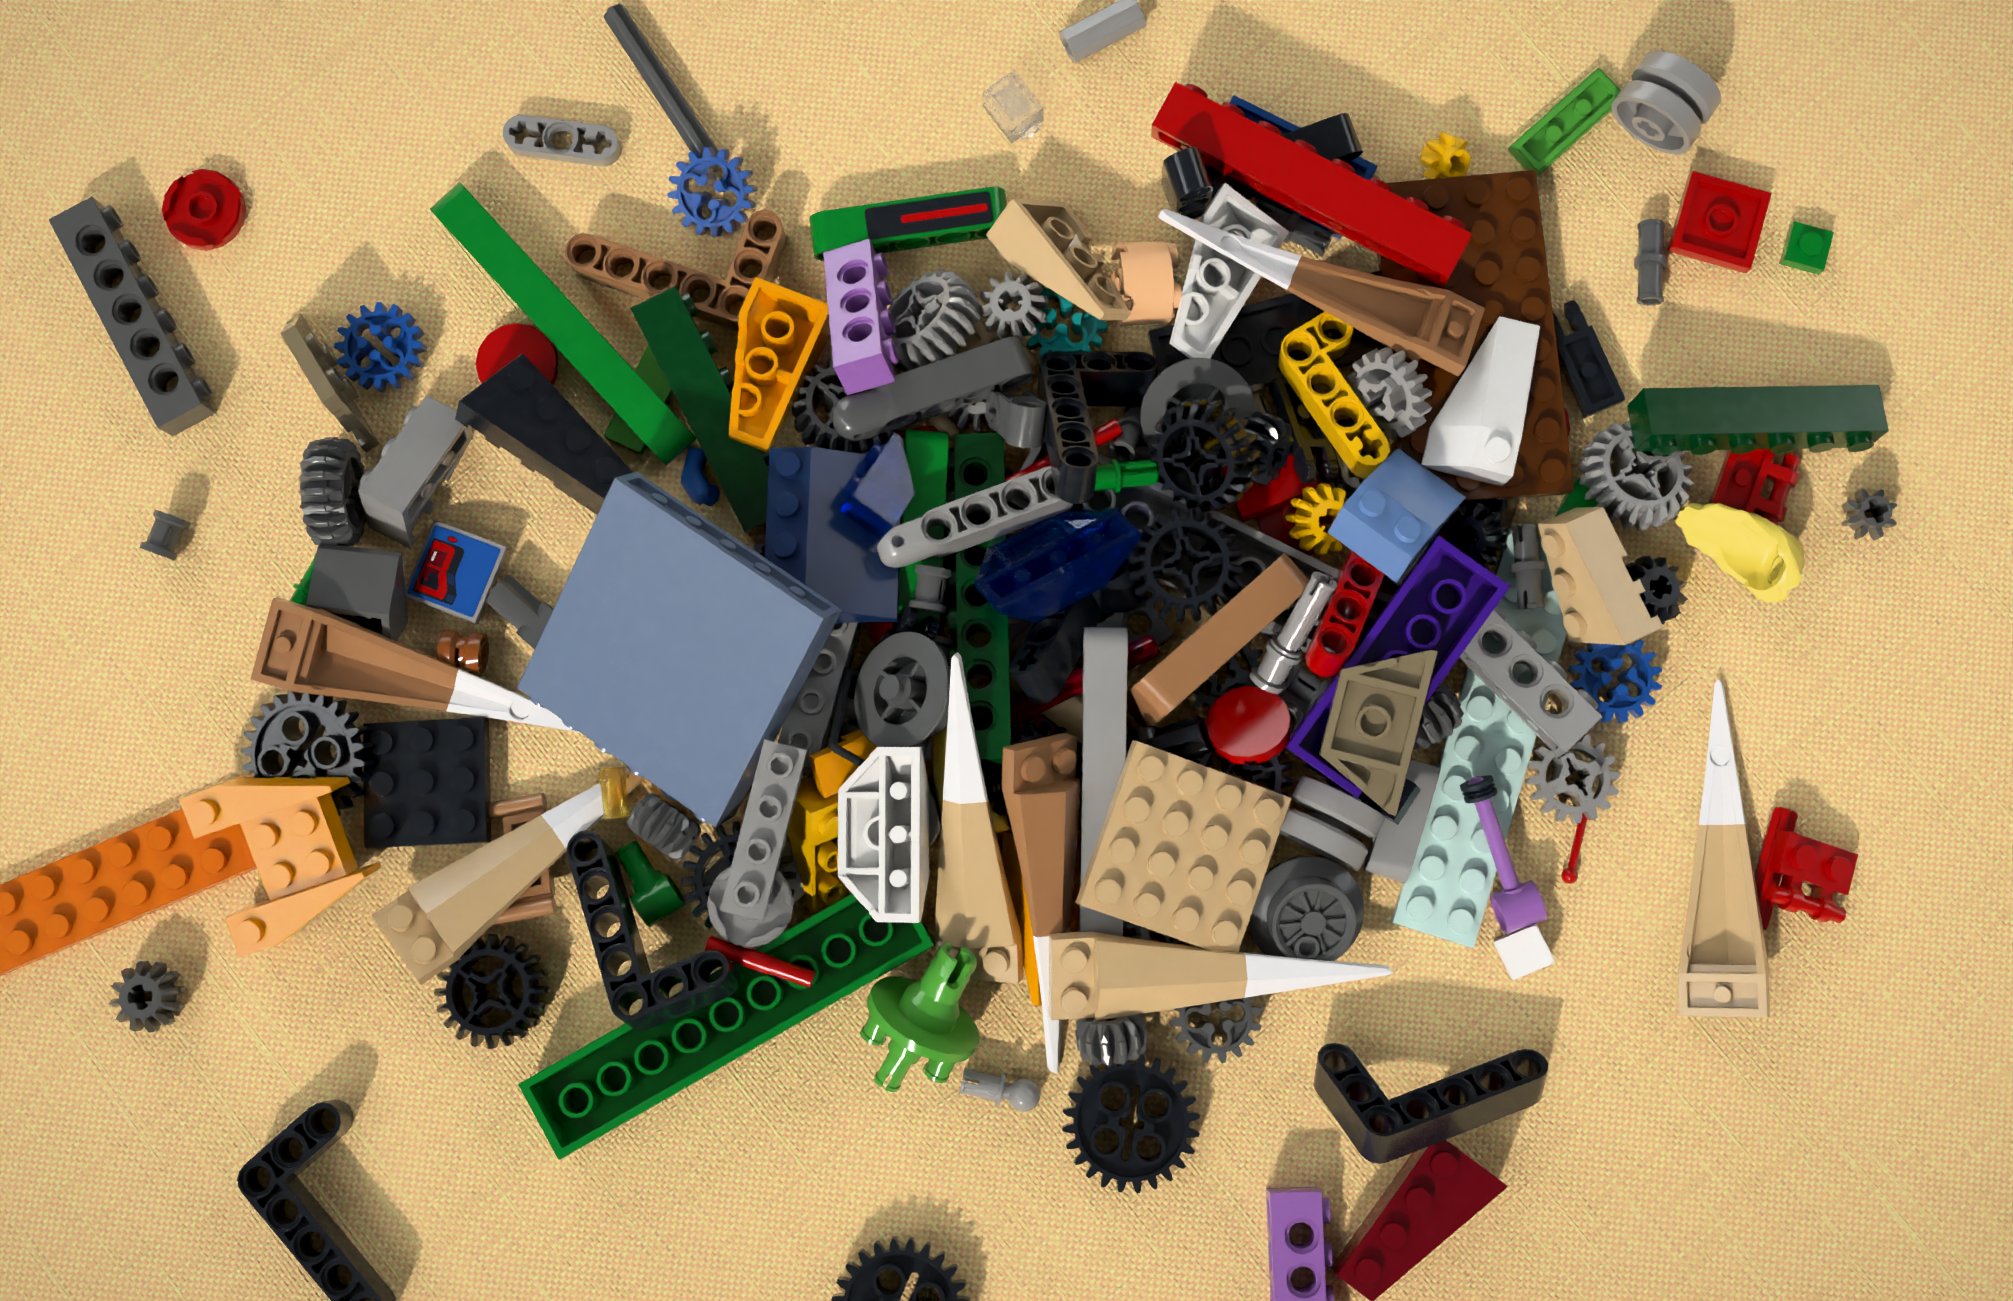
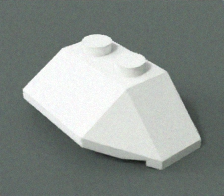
M877 747L838 789V877L856 899L869 911V914L876 922H921L929 879L930 789L922 747Z

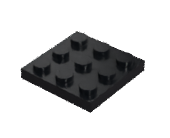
M477 717L363 724V726L368 727V730L363 734V742L373 743L371 748L363 751L364 756L374 760V764L364 766V772L371 777L370 781L364 782L365 848L491 842V818L489 816V804L491 802L489 718Z

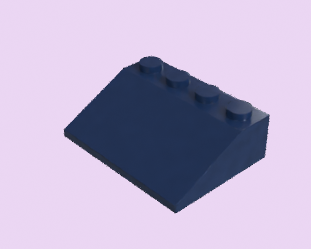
M817 447L770 448L765 558L842 609L836 623L898 622L900 567L892 568L884 565L877 552V546L893 527L901 525L902 460Z

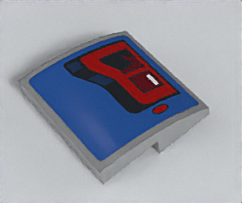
M434 520L405 588L406 598L478 625L487 604L485 600L495 585L509 548Z

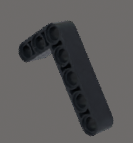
M1348 113L1338 114L1281 135L1294 143L1296 140H1302L1311 144L1318 150V155L1330 161L1339 159L1347 163L1363 153ZM1197 147L1178 151L1163 161L1161 185L1170 209L1191 219L1199 218L1204 214L1224 183L1228 184L1246 199L1261 194L1204 165Z
M1052 351L1040 357L1037 397L1047 403L1044 436L1057 496L1063 501L1081 504L1090 501L1094 497L1098 452L1087 406H1141L1148 387L1157 377L1158 360L1151 354L1117 351Z
M588 830L578 832L569 840L566 848L568 861L610 1007L616 1017L634 1030L644 1031L728 998L736 992L741 981L740 972L725 955L715 950L701 952L651 973L617 856L613 848L598 834ZM598 848L595 857L590 861H585L587 854L591 850ZM609 885L607 893L603 897L596 899L600 888ZM620 922V927L616 934L607 937L609 928L613 924ZM631 960V967L627 973L618 976L620 966L624 962ZM723 966L722 976L717 981L709 983L710 973L717 967ZM683 982L682 992L677 997L669 999L672 987ZM643 998L642 1008L637 1013L630 1015L631 1005L636 1000Z
M1331 1043L1321 1047L1318 1052L1314 1088L1358 1152L1366 1160L1382 1164L1535 1105L1542 1097L1549 1068L1546 1058L1541 1053L1530 1049H1522L1388 1099L1349 1047L1339 1043Z
M334 1099L316 1103L309 1107L241 1168L237 1178L238 1187L245 1198L331 1301H365L366 1297L373 1298L375 1301H396L393 1291L297 1177L344 1136L352 1127L354 1120L353 1111L342 1100ZM325 1109L330 1110L336 1119L335 1127L332 1131L324 1128L321 1121L322 1113ZM293 1138L298 1139L303 1146V1153L300 1159H295L289 1151V1144ZM260 1167H264L270 1174V1183L267 1188L261 1186L257 1180V1172ZM287 1199L293 1201L297 1207L298 1213L295 1220L289 1219L284 1213L283 1206ZM313 1232L319 1233L324 1239L325 1246L322 1253L317 1252L311 1246L310 1238ZM340 1264L348 1267L352 1273L350 1285L343 1284L337 1277V1270Z

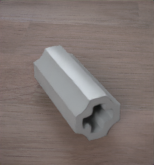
M1119 0L1059 31V36L1067 55L1074 63L1147 25L1137 0Z

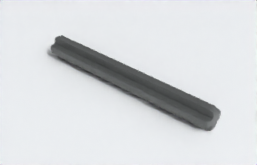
M624 5L610 6L604 14L606 23L689 150L697 151L703 157L704 147H713L715 156H717L719 150ZM716 165L713 169V173L719 171L721 169V166Z

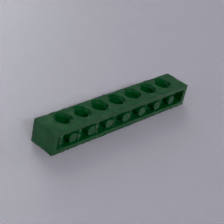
M954 434V448L948 449L947 473H954L955 488H947V503L1006 482L1004 438L1000 434ZM972 474H982L987 478L979 486H972L965 482ZM974 512L986 515L988 517L987 521L990 519L989 516L984 512ZM1007 534L956 552V567H948V570L952 571L951 577L948 579L949 592H956L957 607L949 608V633H957V648H949V665L951 667L953 655L959 653L962 657L972 717L977 714H986L993 720L991 726L986 730L978 731L974 729L982 768H1002L1003 747L1012 745ZM975 552H982L989 557L988 561L981 566H973L966 560ZM975 592H983L990 597L985 605L979 607L972 606L967 602V599ZM977 632L986 633L991 638L986 646L979 648L971 646L968 643V639ZM976 673H985L992 679L991 683L983 689L973 688L968 682Z

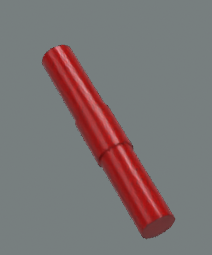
M713 936L709 937L705 947V951H719L730 961L744 965L747 968L811 988L816 971L777 959L774 956L754 949L734 945Z

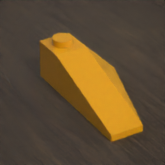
M755 277L739 311V331L735 355L736 366L734 387L732 389L729 438L769 452L794 406L793 403L798 398L799 388L804 387L805 376H810L830 335L827 303Z

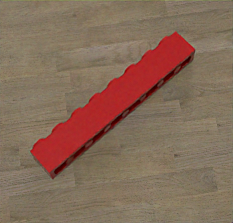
M1177 82L1174 83L1152 123V138L1177 151L1197 147L1204 165L1441 287L1445 286L1472 236V233L1465 230L1466 225L1451 216L1441 218L1429 212V207L1419 199L1414 197L1404 199L1392 193V188L1377 178L1367 180L1355 174V169L1342 160L1333 159L1330 161L1318 155V150L1305 141L1296 140L1295 143L1281 136V131L1268 122L1260 121L1257 124L1244 117V112L1233 104L1223 102L1220 105L1208 99V94L1196 85L1188 83L1186 86H1183Z

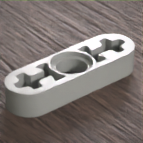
M516 115L511 117L503 127L504 141L510 150L519 156L604 167L615 163L621 154V143L616 133L605 125ZM523 128H527L532 136L542 137L543 147H541L537 138L531 137L524 138L523 144H519L514 134H521ZM561 131L571 133L573 135V142L569 148L556 150L552 147V139L555 134ZM581 134H584L583 137L590 144H600L601 138H606L611 147L604 148L602 154H598L594 146L582 144Z

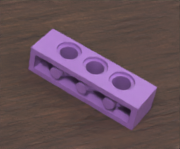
M870 239L823 252L833 368L847 395L895 382L893 364L899 362V356L894 340L890 338L891 334L896 333L892 314L887 309L888 305H892V296L889 286L884 280L885 277L889 276V269L884 254H876Z
M1318 1187L1266 1188L1270 1301H1334L1332 1285H1326L1325 1268H1332L1331 1242L1324 1241L1323 1224H1330L1329 1198H1322V1191ZM1299 1222L1307 1223L1310 1226V1236L1307 1241L1301 1244L1290 1242V1228ZM1302 1266L1310 1268L1312 1270V1279L1307 1286L1298 1288L1291 1284V1274L1296 1268Z

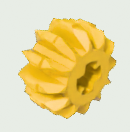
M1324 483L1317 485L1316 490L1313 487L1303 488V500L1298 498L1290 500L1293 507L1297 510L1295 514H1288L1285 517L1287 521L1296 524L1288 534L1291 538L1300 539L1299 547L1302 550L1310 551L1313 549L1315 554L1325 555L1328 549L1336 552L1342 550V543L1330 535L1328 531L1340 509L1347 501L1345 500V490L1342 488H1334L1332 490L1329 484ZM1325 516V522H1319V517Z

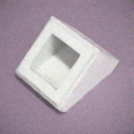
M1536 924L1514 931L1493 942L1511 980L1518 979L1555 963Z

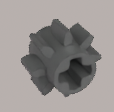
M1861 489L1855 492L1856 502L1847 501L1842 504L1841 507L1848 512L1846 520L1841 525L1849 526L1855 531L1854 539L1857 540L1864 537L1869 532L1870 537L1873 540H1877L1884 536L1882 527L1891 528L1897 524L1891 518L1892 509L1897 504L1889 503L1883 497L1884 490L1881 489L1869 497L1868 492L1865 489ZM1872 511L1874 517L1866 518L1864 512Z

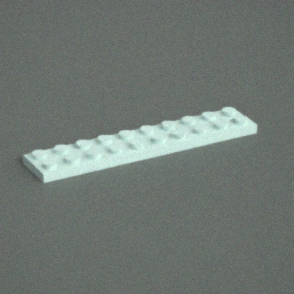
M1510 527L1504 542L1508 548L1506 551H1501L1494 574L1510 585V588L1497 605L1507 615L1505 621L1516 632L1519 629L1523 630L1537 644L1535 651L1544 660L1548 661L1551 659L1558 664L1567 632L1563 626V616L1557 594L1553 589L1552 575L1547 557L1542 548V538L1538 535L1540 561H1545V570L1541 571L1543 603L1545 607L1517 610L1515 573L1511 572L1510 564L1514 563L1513 537ZM1492 634L1483 635L1482 645L1484 649L1492 654L1500 653L1502 650L1500 639ZM1515 664L1512 669L1514 678L1522 684L1531 683V670L1524 664ZM1467 667L1458 694V700L1461 703L1460 707L1464 713L1461 718L1462 724L1453 730L1451 736H1446L1437 764V767L1440 768L1439 778L1410 875L1406 883L1401 885L1390 923L1468 948H1474L1497 869L1475 804L1465 803V796L1462 795L1463 791H1461L1460 785L1475 776H1493L1494 787L1497 788L1498 793L1491 797L1506 841L1537 735ZM1545 694L1543 698L1544 707L1549 694Z

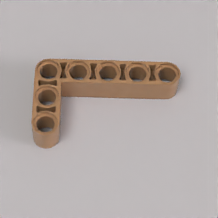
M769 210L756 211L749 217L725 280L585 233L574 235L569 239L565 247V256L578 276L583 279L644 300L673 286H676L680 295L688 292L691 298L696 290L701 288L709 289L710 295L708 299L700 303L694 302L699 312V315L695 317L739 331V316L729 314V309L735 302L745 301L755 277L746 278L743 276V271L751 264H759L763 268L757 277L772 283L786 246L787 237L781 219L777 214ZM765 227L775 228L776 234L770 240L764 241L757 238V234L761 229ZM584 251H596L595 257L591 262L586 264L578 263L579 257ZM623 263L634 264V268L629 275L624 277L616 276V270ZM667 275L672 277V282L667 288L662 290L653 288L654 282L660 276Z
M1286 553L1282 554L1127 692V711L1141 727L1155 725L1299 598L1310 580Z

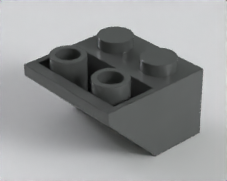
M320 543L317 547L307 606L315 609L321 608L397 641L408 623L402 553Z

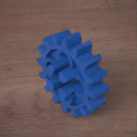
M704 147L703 157L697 151L689 152L688 156L691 163L678 161L676 166L682 173L680 176L669 177V181L677 185V190L667 193L668 197L678 199L679 203L672 209L673 214L684 213L686 215L682 222L684 227H689L696 223V234L698 235L705 234L709 227L712 237L722 235V226L728 233L737 231L735 220L746 223L749 218L743 212L744 209L756 207V203L748 199L749 193L758 191L757 186L747 184V179L754 174L753 171H741L740 166L744 159L742 157H735L729 160L728 149H720L717 156H715L713 147ZM716 165H720L724 171L723 177L717 180L715 173H713ZM695 178L697 185H714V190L717 192L732 191L737 196V202L734 206H731L728 199H712V195L709 192L693 193L689 189V181ZM707 203L710 211H712L709 219L705 218L702 214V207Z
M377 302L373 312L365 305L360 306L362 316L359 318L351 314L346 316L351 324L348 329L338 327L337 331L345 338L343 342L334 343V348L344 354L336 361L342 368H348L345 375L354 382L359 379V385L366 390H369L373 383L375 388L381 393H385L387 383H391L397 390L401 389L400 378L405 376L413 381L415 377L410 371L413 366L423 367L424 365L417 357V353L427 351V346L417 341L425 335L424 331L419 326H413L416 320L409 313L402 316L403 310L395 304L387 311V307L382 302ZM369 328V331L388 350L400 358V362L396 366L392 367V363L374 345L362 337L365 329ZM395 328H400L399 336L394 338L390 334L391 331ZM369 357L370 364L366 367H361L363 358Z
M1641 639L1632 645L1586 643L1589 652L1580 649L1574 653L1575 658L1580 661V664L1568 667V672L1577 675V680L1569 684L1574 689L1584 690L1597 702L1599 707L1596 710L1601 712L1603 716L1601 718L1602 723L1610 722L1613 714H1615L1619 724L1628 721V712L1634 718L1644 715L1641 704L1650 707L1656 702L1649 693L1661 690L1662 685L1654 682L1653 676L1661 673L1662 669L1650 666L1649 662L1656 654L1654 652L1643 654L1641 649L1644 641ZM1623 654L1628 655L1632 660V665L1629 669L1618 674L1617 680L1621 684L1607 690V702L1600 701L1597 697L1598 689L1611 682L1612 676L1609 672L1620 668L1623 664L1621 656ZM1593 659L1601 662V670L1604 673H1596L1592 669L1591 663ZM1626 683H1632L1637 687L1638 693L1636 697H1631L1627 694L1629 690L1628 686L1625 685Z

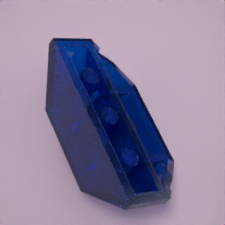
M1104 508L1103 512L1091 510L1064 512L1040 521L988 548L979 574H977L975 579V588L998 613L1037 623L1105 587L1141 539V532L1117 508Z

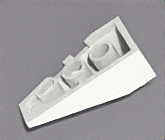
M1226 183L1221 185L1200 219V222L1278 249L1289 233L1288 230ZM1195 239L1170 344L1188 358H1211L1260 280L1261 275Z
M1499 316L1431 424L1421 463L1423 467L1498 486H1503L1513 477L1522 438L1540 326Z

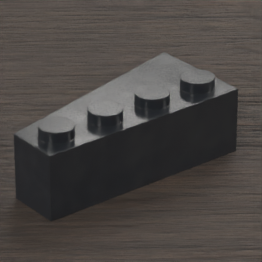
M523 353L459 400L455 420L467 428L471 426L486 436L485 440L498 449L500 447L504 448L520 459L521 464L532 472L536 470L554 482L553 486L596 515L600 511L614 478L633 473Z

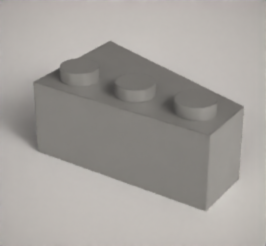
M426 395L418 407L414 406L409 410L404 420L403 429L396 438L392 437L387 441L378 464L373 470H367L359 482L358 492L368 527L409 549H412L417 540L411 532L422 512L430 515L436 505L429 501L433 492L442 479L449 481L473 438L471 426L467 428L455 420L456 410Z

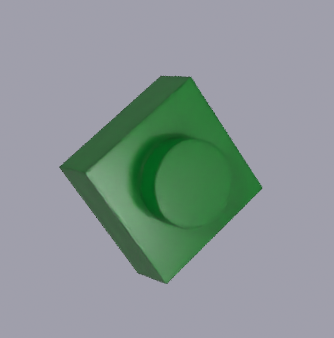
M1794 221L1788 228L1779 264L1819 275L1825 269L1834 232Z

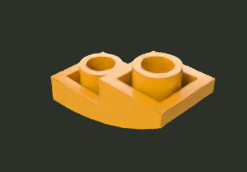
M861 729L841 736L842 742L838 743L839 746L864 760L878 747L867 739ZM830 747L808 755L818 792L824 798L838 793V789L859 767L831 751Z

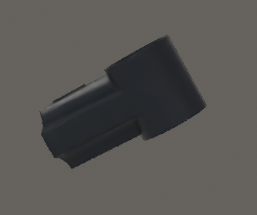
M1199 715L1161 728L1148 726L1126 733L1127 754L1132 740L1187 760L1211 752L1206 725L1203 718Z

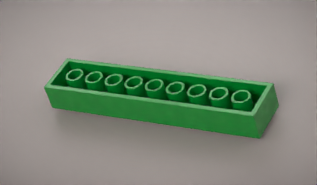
M850 894L785 931L769 944L761 945L754 949L774 956L777 959L816 971L811 988L732 962L740 972L741 981L736 992L728 998L644 1031L634 1030L624 1023L518 1085L556 1157L560 1160L932 948L936 943L922 918L920 923L876 922L869 914V911L853 894ZM723 967L710 974L709 983L717 981L722 976ZM682 991L673 995L669 999L677 997Z

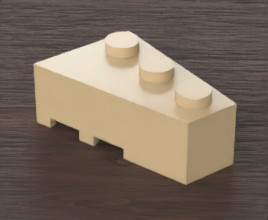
M1604 507L1574 508L1538 524L1542 538V548L1547 557L1552 575L1553 589L1557 594L1563 616V626L1567 632L1569 642L1627 645L1664 628L1658 615L1653 618L1650 617L1639 595L1645 592V589L1640 579L1632 581L1621 559L1627 553Z

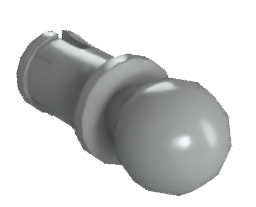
M968 1067L964 1069L962 1080L978 1083V1085L961 1081L959 1090L961 1095L966 1094L996 1101L995 1106H1000L1001 1098L1006 1099L1014 1109L1020 1112L1033 1110L1040 1101V1089L1031 1079L1020 1078L1009 1083L1005 1082L1007 1073L997 1076L972 1070Z

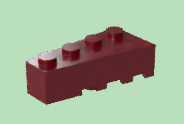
M1447 1140L1413 1152L1335 1260L1331 1269L1339 1278L1368 1300L1374 1301L1508 1186Z

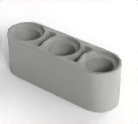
M1410 759L1406 779L1414 782L1421 791L1398 825L1385 818L1377 836L1371 838L1368 854L1365 858L1364 871L1404 884L1406 883L1414 863L1439 778V767Z

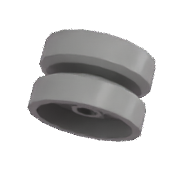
M1658 50L1648 52L1631 75L1632 81L1626 82L1612 102V113L1618 123L1631 136L1646 146L1674 155L1686 153L1701 132V125L1706 124L1721 103V92L1714 80L1689 60L1671 52Z
M1301 776L1292 796L1298 805L1313 814L1310 816L1298 810H1287L1284 821L1279 829L1280 834L1329 860L1359 871L1368 854V850L1363 843L1348 835V832L1365 838H1375L1385 820V816L1361 802L1360 799L1337 787Z

